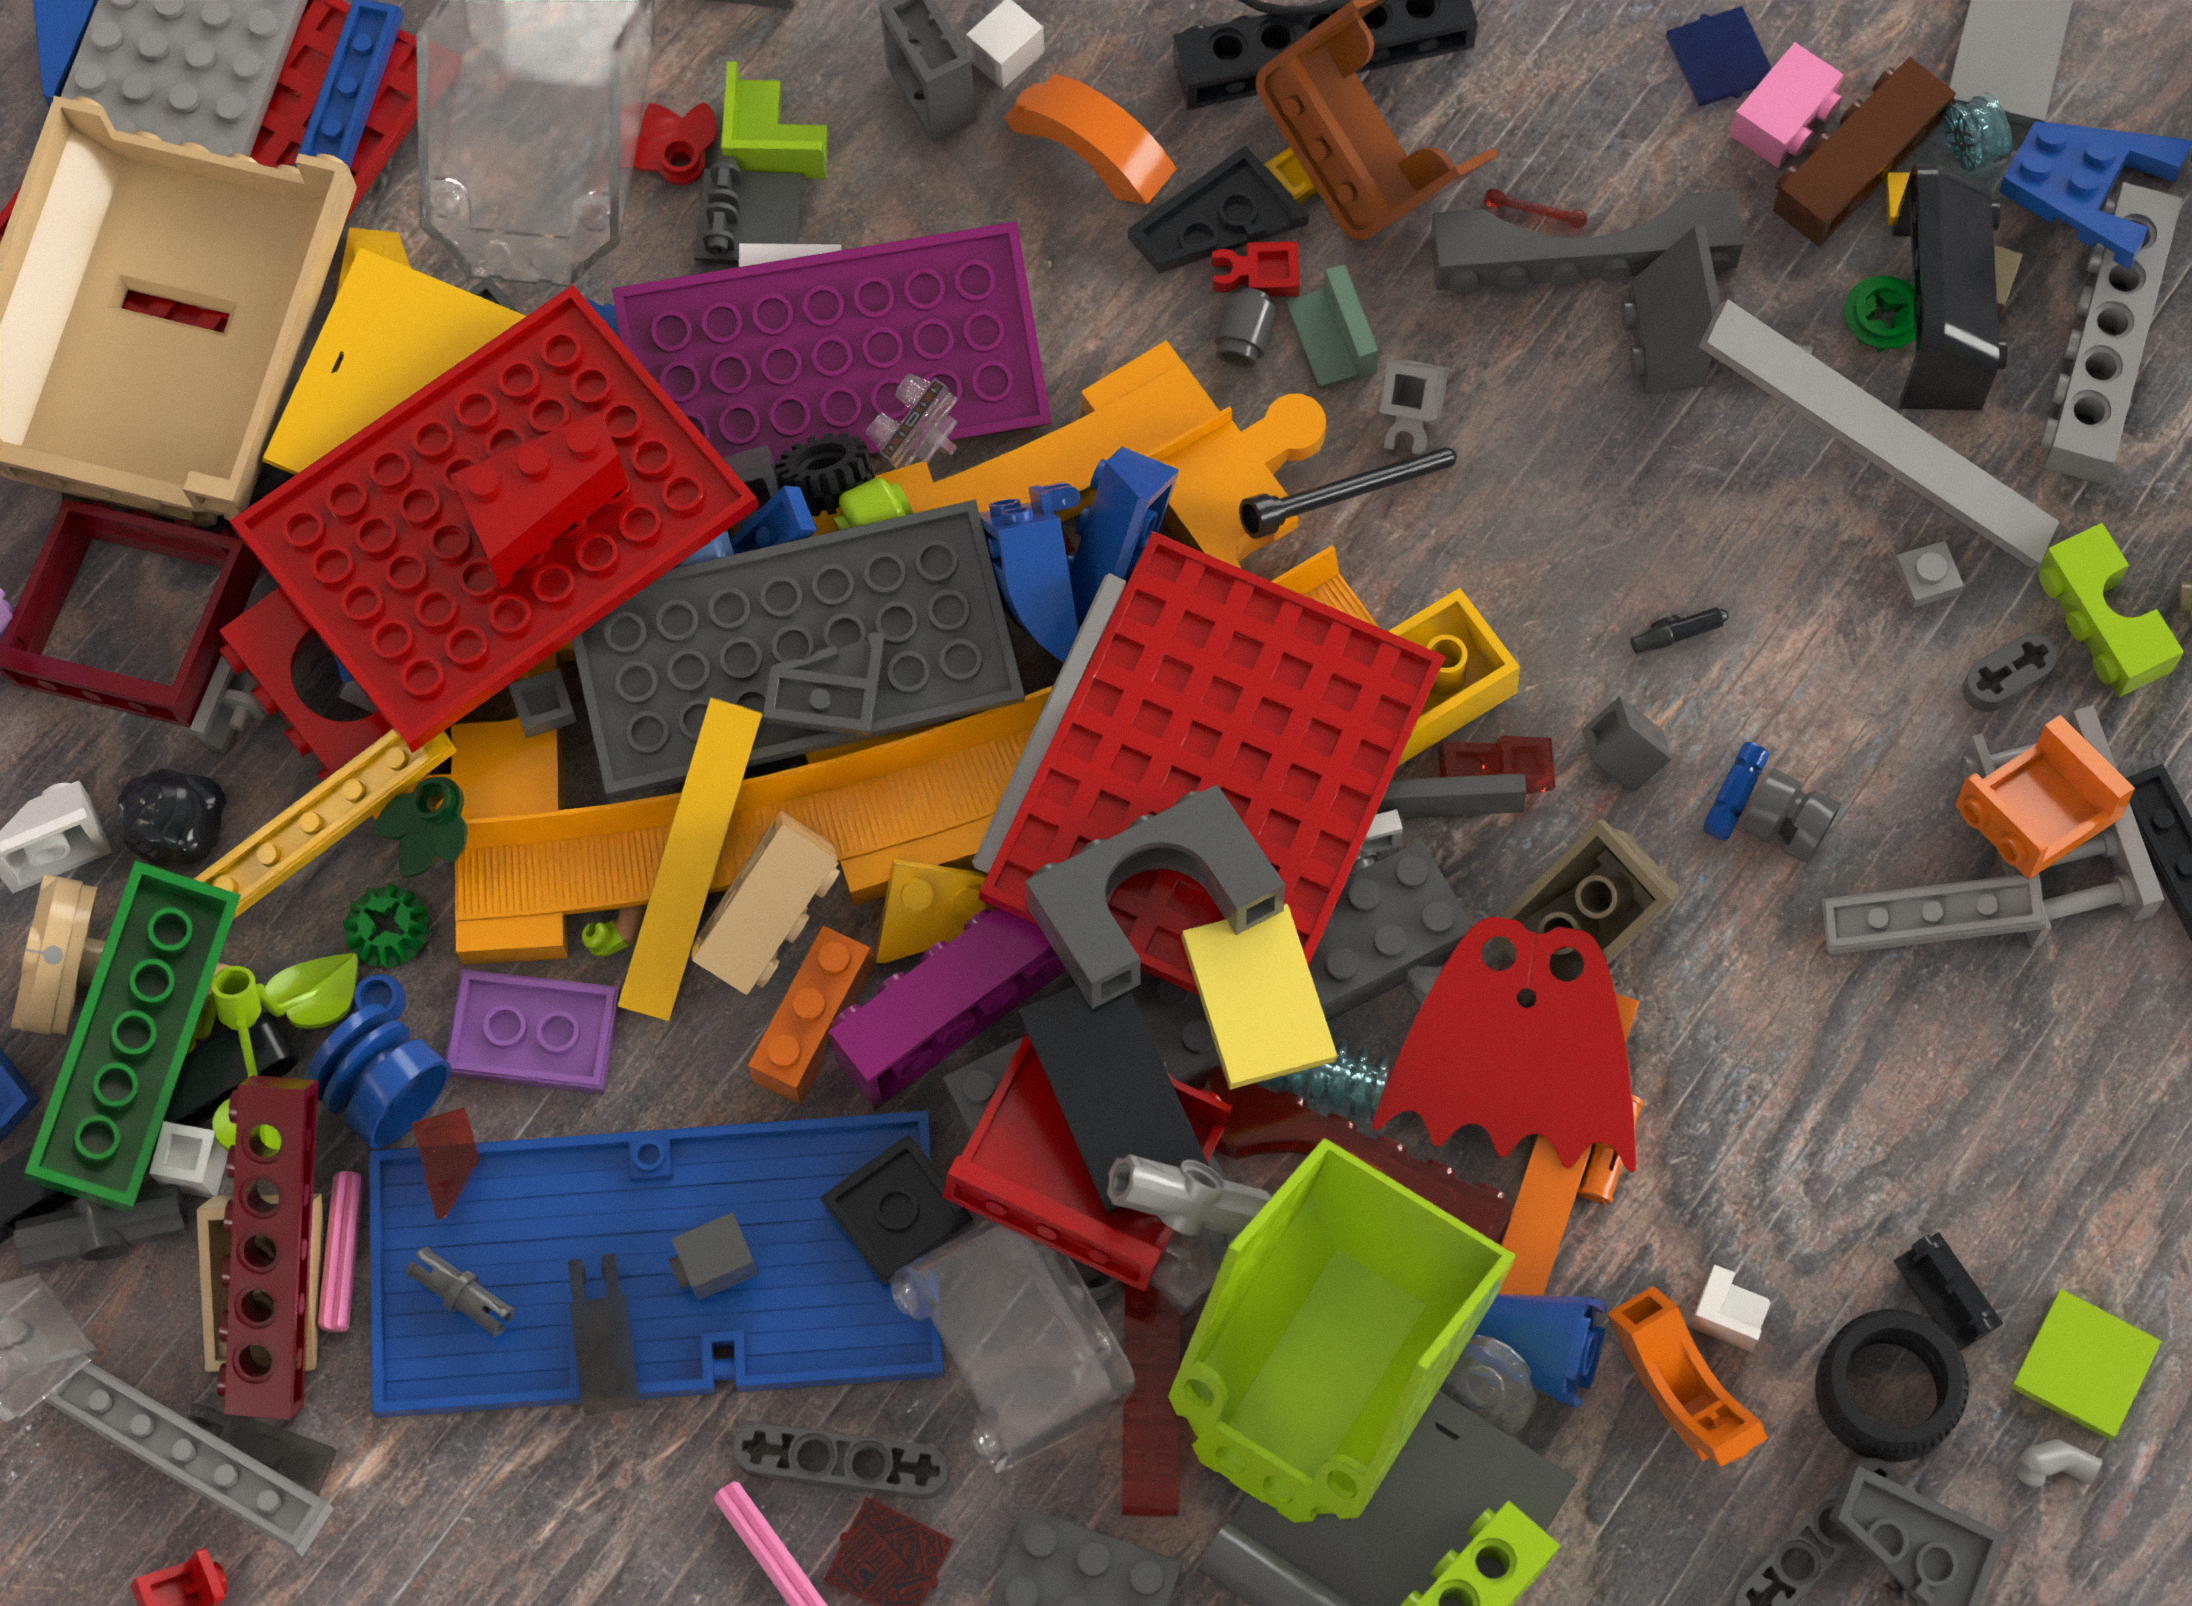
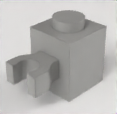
M1404 359L1387 362L1379 413L1395 415L1396 419L1386 433L1384 448L1397 449L1399 434L1402 431H1407L1414 438L1412 453L1425 454L1427 435L1423 428V420L1432 421L1441 418L1449 367Z

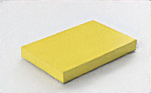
M1288 904L1284 905V911L1238 935L1234 933L1227 920L1182 931L1181 939L1229 1090L1336 1061L1337 1053Z

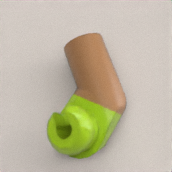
M648 904L620 908L617 919L605 924L603 922L589 923L582 932L583 944L589 948L593 955L608 957L635 944Z

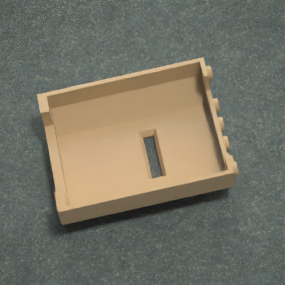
M54 96L0 243V475L10 480L129 509H138L149 514L174 520H186L203 527L216 525L220 515H224L223 518L230 521L246 510L263 464L262 458L271 441L357 189L348 165L341 159L329 154H317L316 157L298 153L296 159L298 168L290 165H279L277 168L258 164L254 159L243 154L232 153L227 157L210 153L205 147L192 142H183L181 145L164 142L154 134L145 131H134L133 134L117 131L114 129L104 108L98 102L82 96H76L73 100ZM131 290L230 315L224 333L121 308L127 291Z

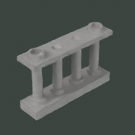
M2094 705L2073 710L2067 722L2117 770ZM1983 734L1972 736L1960 759L1964 781L1973 773H1977L1982 779L2035 744L1990 755ZM2128 803L2121 819L2049 866L2052 867L2101 854L2104 858H2110L2116 876H2114L2111 883L2044 899L2046 929L2024 931L2031 948L2041 946L2052 929L2049 920L2119 903L2122 907L2127 906L2133 922L2155 915L2165 899L2130 803ZM1997 850L2006 876L2022 874L2015 866L2006 863Z

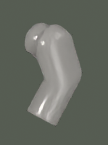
M2053 1439L2026 1448L2020 1455L2022 1462L2017 1467L2016 1474L2021 1482L2034 1488L2043 1486L2047 1475L2060 1471L2091 1485L2099 1472L2103 1460L2065 1441Z

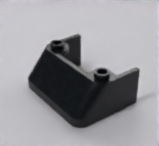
M1935 163L1913 164L1892 225V236H1911L1916 356L1899 399V409L1982 410L1996 377L1997 369H2005L2008 354L2006 338H1999L1993 231H1997L2000 224L1999 200H1992L1989 189Z

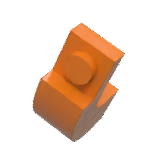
M1053 73L1044 85L1033 83L1022 91L1016 99L1015 106L1004 118L1014 133L1049 138L1071 149L1096 171L1118 200L1148 205L1177 169L1152 135L1124 109L1095 89L1063 75Z
M1651 1286L1607 1313L1617 1338L1642 1384L1674 1431L1702 1462L1710 1458L1721 1468L1731 1461L1741 1459L1748 1454L1750 1449L1768 1439L1761 1421L1735 1400L1709 1369L1689 1333L1679 1307L1656 1287Z

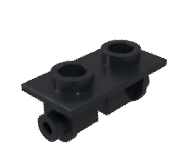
M1939 1232L1933 1236L1928 1234L1911 1246V1250L1893 1261L1936 1324L1943 1328L1947 1335H1950L1958 1346L1959 1351H1962L2003 1325L1999 1316Z

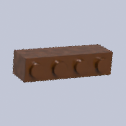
M1911 57L1897 70L1889 67L1884 71L1872 88L1874 93L1864 103L1860 99L1852 103L1840 120L1842 125L1832 135L1828 132L1820 135L1808 151L1807 155L1809 158L1800 167L1793 164L1787 168L1775 185L1778 194L1773 211L1818 247L1885 181L1887 172H1894L1944 122V111L1947 106H1952L1956 92Z

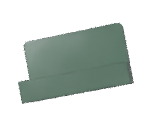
M1345 264L1326 269L1323 289L1293 297L1287 301V310L1316 385L1321 390L1375 374L1379 352Z

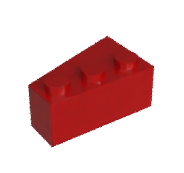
M599 412L450 475L500 589H503L514 580L512 574L532 557L537 555L540 558L552 548L551 542L573 523L579 526L628 485L619 453Z

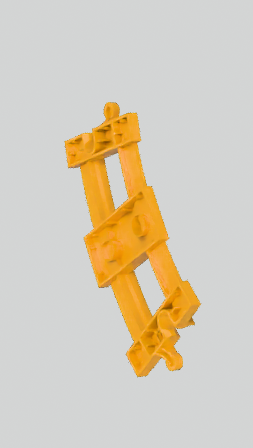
M1167 340L1082 390L1081 404L1086 416L1043 437L934 483L926 460L875 476V478H884L890 485L898 482L911 506L913 514L975 499L979 513L990 511V503L1004 499L1015 498L1020 499L1021 504L1030 503L1028 487L1066 482L1079 491L1080 501L1073 508L1054 511V514L1060 517L1061 522L1082 513L1086 505L1092 506L1097 490L1091 488L1090 484L1099 461L1102 458L1108 460L1119 448L1125 447L1179 469L1163 517V522L1176 540L1241 568L1240 562L1248 554L1277 541L1298 528L1299 520L1297 515L1286 518L1285 523L1279 526L1276 533L1253 539L1245 532L1239 516L1241 501L1261 493H1266L1269 496L1275 495L1279 499L1288 496L1273 475L1287 460L1302 461L1312 457L1321 449L1325 440L1326 415L1321 405L1312 397L1304 394H1287L1277 398L1269 405L1264 418L1240 431L1232 420V408L1229 406L1219 411L1185 363L1182 362ZM835 508L836 514L828 515L827 510L821 511L819 516L812 517L817 531L811 537L838 531L833 518L842 514L840 508ZM745 524L730 527L731 535L733 536ZM1333 545L1271 581L1379 627L1340 575L1336 550ZM572 640L512 683L558 668L564 680V662L576 661ZM1054 685L1026 695L1025 702L806 753L803 755L807 765L742 780L708 894L725 891L729 888L780 810L834 844L837 856L836 862L841 867L853 906L886 896L893 859L963 870L974 868L972 861ZM519 717L507 721L455 722L451 725V741L458 751L451 756V774L425 775L401 793H413V790L421 781L432 777L449 778L462 789L464 805L461 816L467 825L468 835L465 848L455 862L456 954L462 965L569 959L568 915L648 904L681 795L680 792L607 805L566 809L565 726L526 738ZM444 799L438 802L436 810L441 806ZM386 805L372 815L375 822Z

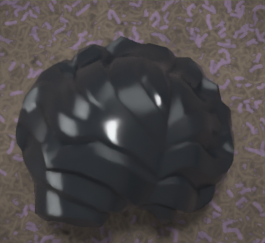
M163 768L150 772L145 776L134 778L126 784L117 798L114 825L128 849L136 853L141 859L155 866L181 867L204 860L210 854L211 849L218 843L222 822L221 814L227 800L221 787L211 778L195 774L178 773L170 768Z

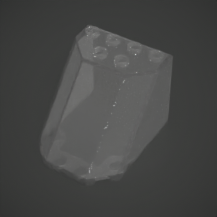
M440 0L418 29L416 35L419 226L433 241L438 239L457 259L455 264L469 278L486 279L490 276V278H499L501 281L528 284L542 282L550 283L551 286L570 287L583 276L587 269L619 245L654 45L655 0Z

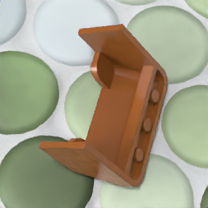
M1351 0L1266 63L1259 70L1256 77V90L1260 100L1341 230L1347 236L1356 240H1365L1378 234L1442 195L1499 156L1494 147L1455 167L1448 156L1435 147H1423L1407 157L1355 73L1370 61L1374 52L1372 34L1362 17L1385 0Z

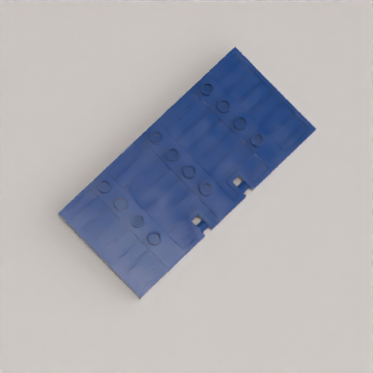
M928 1111L370 1150L372 1413L376 1418L582 1404L584 1403L583 1391L602 1390V1396L606 1402L716 1394V1381L735 1380L738 1392L945 1377L937 1251L885 1288L820 1200L822 1195L908 1134H910L932 1163ZM733 1212L759 1275L697 1301L691 1286L680 1290L668 1259L678 1255L671 1238ZM425 1246L430 1247L434 1253L449 1262L460 1272L463 1273L466 1270L472 1272L479 1278L478 1284L508 1305L515 1307L516 1311L510 1323L495 1312H489V1315L505 1326L506 1329L499 1336L492 1337L488 1331L473 1322L459 1310L452 1313L442 1305L443 1299L428 1290L416 1280L406 1276V1270L411 1260L428 1272L433 1270L415 1256L418 1251ZM734 1347V1358L715 1359L714 1348ZM601 1356V1367L583 1369L582 1358Z

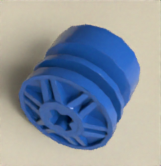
M376 1003L367 1005L352 1014L334 1030L313 1057L304 1079L318 1080L317 1099L319 1101L323 1100V1106L334 1114L346 1112L345 1125L370 1147L379 1150L389 1147L404 1137L433 1107L449 1079L451 1064L421 1039L409 1041V1028L399 1020L394 1021V1015L385 1007Z

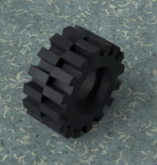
M833 432L824 433L823 439L816 440L815 436L806 438L807 444L795 443L791 446L792 451L785 450L780 455L781 460L776 461V472L781 488L783 486L800 487L812 517L819 516L821 511L827 510L828 515L836 514L835 508H839L841 494L875 478L865 441H861V438L857 435L849 437V433L841 432L837 438H834Z

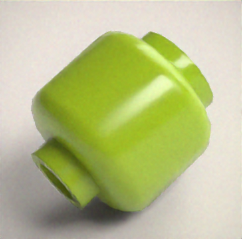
M877 477L841 494L839 508L842 514L834 517L833 520L837 530L840 531L913 514V511L898 482L890 485L884 478Z

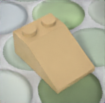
M313 1194L305 1370H315L317 1367L319 1337L317 1322L324 1262L322 1194ZM214 1195L197 1208L205 1372L219 1371L221 1364L226 1363L227 1342H221L219 1327L222 1312L224 1309H228L229 1288H224L222 1285V1266L225 1256L231 1254L232 1233L225 1232L224 1214L228 1200H233V1195ZM260 1195L268 1203H278L279 1195ZM256 1235L255 1245L259 1253L267 1258H275L276 1246L274 1242L267 1236ZM253 1290L255 1305L264 1312H273L274 1302L271 1296L265 1291ZM252 1344L250 1352L254 1361L262 1366H271L272 1359L268 1350L261 1345Z

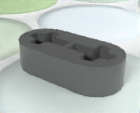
M2026 634L1977 661L1971 666L1963 683V695L1966 701L1975 709L1991 712L2002 708L2043 684L2050 677L2057 662V651L2054 644L2042 635ZM2025 652L2030 657L2037 654L2042 657L2038 668L2034 664H2028L2017 671L2015 667L2018 666ZM2001 675L2004 676L1995 694L1990 689H1985L1981 692L1977 688L1981 676L1987 682Z

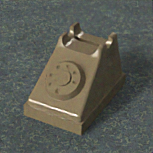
M1600 819L1572 844L1499 917L1518 920L1525 929L1536 933V935L1537 933H1548L1557 927L1587 932L1594 937L1600 946L1608 965L1677 899L1676 896L1680 893L1681 888L1637 844L1632 833L1612 828L1604 819ZM1502 936L1493 937L1507 955L1515 961L1516 949L1514 944ZM1570 947L1557 949L1549 960V969L1552 975L1563 982L1577 979L1582 974L1584 968V960L1581 954L1576 949Z

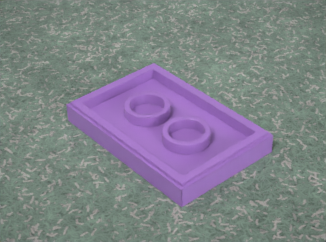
M461 969L445 1060L451 1064L449 1077L605 1094L619 1010L617 1004L621 994L620 987Z

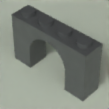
M1217 784L1202 792L1192 791L1187 793L1173 807L1155 816L1151 814L1144 815L1132 822L1127 830L1107 840L1097 839L1090 842L1079 854L1060 864L1049 863L1042 866L1030 879L1025 881L1027 909L1092 1009L1140 985V957L1108 908V902L1113 892L1131 876L1153 869H1168L1190 876L1205 888L1236 935L1284 911L1285 883Z

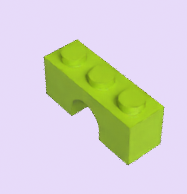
M2100 523L2049 547L2038 568L2039 580L2046 594L2050 598H2056L2065 611L2066 623L2072 636L2079 642L2083 641L2093 656V667L2099 679L2105 685L2110 684L2119 698L2173 672L2184 651L2157 609L2139 617L2129 618L2116 614L2106 604L2103 593L2120 584L2129 564L2104 524Z

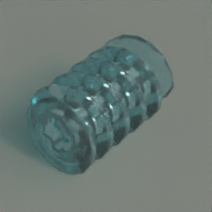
M1342 1039L1335 1047L1337 1053L1335 1062L1272 1078L1270 1081V1087L1276 1088L1283 1078L1287 1076L1288 1092L1292 1095H1296L1308 1083L1309 1100L1312 1102H1317L1324 1092L1328 1090L1329 1105L1333 1109H1338L1343 1101L1349 1097L1350 1114L1353 1116H1358L1366 1105L1369 1104L1372 1122L1389 1077V1055L1383 1053L1373 1066L1369 1065L1367 1047L1362 1046L1353 1058H1349L1347 1040Z

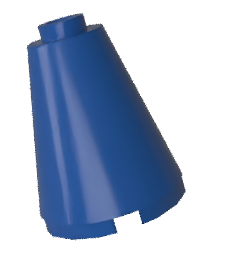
M1498 1294L1463 1351L1565 1406L1578 1408L1584 1400L1575 1396L1579 1387L1590 1389L1604 1342L1606 1328L1595 1326L1596 1313L1607 1314V1305L1605 1300L1595 1297Z

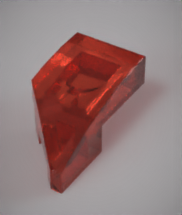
M465 1107L411 1123L426 1174L424 1177L437 1220L447 1218L481 1161Z

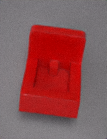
M205 1547L194 1551L186 1562L135 1578L131 1584V1589L138 1606H220L225 1600L227 1581L221 1565L216 1561L212 1562L209 1552Z

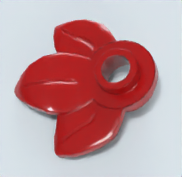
M651 102L648 104L642 119V136L627 138L621 141L620 144L626 160L634 168L640 171L658 172L666 182L673 185H688L698 180L704 173L706 168L705 152L717 139L716 119L712 109L706 102L693 107L683 119L671 110ZM679 160L690 162L683 167L673 166Z

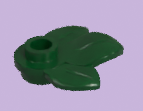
M446 777L427 778L415 787L413 793L397 795L382 810L373 826L372 832L383 838L400 840L399 873L401 876L409 878L427 872L436 863L438 857L449 863L457 861L465 848L468 835L467 825L461 816L464 805L462 789L457 783ZM444 799L441 806L436 810L438 802Z

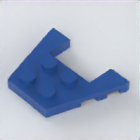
M2034 121L2003 176L1999 193L2051 224L2058 218L2079 231L2077 236L2079 241L2091 248L2096 246L2098 242L2115 253L2114 262L2130 269L2144 243L2148 227L2102 212L2101 209L2125 166L2176 182L2189 157L2192 141L2181 138Z

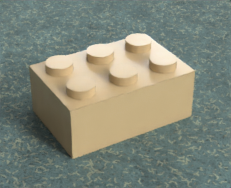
M780 810L695 937L692 944V961L746 996L754 984L763 988L780 962L776 959L779 953L777 951L784 939L791 943L797 939L810 917L806 914L808 903L814 894L823 898L840 872L836 869L838 863L836 862L837 856L834 844Z

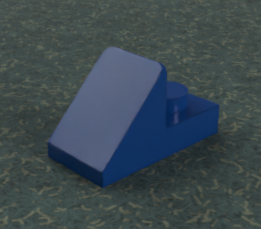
M783 486L730 538L734 555L809 538L817 531L800 487Z

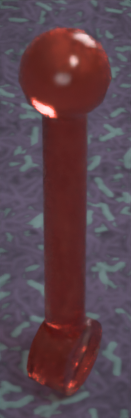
M1488 189L1485 193L1484 203L1490 207L1500 208L1507 206L1568 221L1571 227L1578 229L1587 222V215L1581 209H1574L1571 212L1508 197L1497 189Z

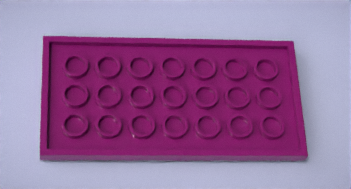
M1017 221L612 288L620 340L722 458L768 444L774 464H776L777 460H781L780 455L785 450L792 451L791 446L799 442L805 445L807 444L806 438L815 436L816 440L823 439L824 433L832 432L834 438H837L841 432L849 433V437L857 435L861 438V441H865L869 455L883 453L882 450L934 380L944 387L896 451L1048 426L1052 423Z

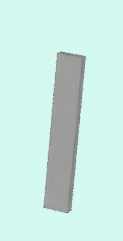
M1108 573V576H1104L972 861L974 868L987 874L989 873L1126 587L1125 580Z
M76 1353L72 1355L42 1399L53 1408L302 1557L334 1510V1507L328 1502Z

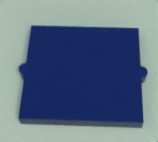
M1742 6L1710 17L1707 14H1702L1699 20L1667 30L1666 32L1667 40L1699 107L1731 96L1735 99L1741 98L1743 92L1755 89L1772 69Z

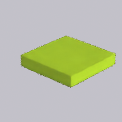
M2060 1288L2010 1388L2112 1441L2116 1437L2162 1341Z

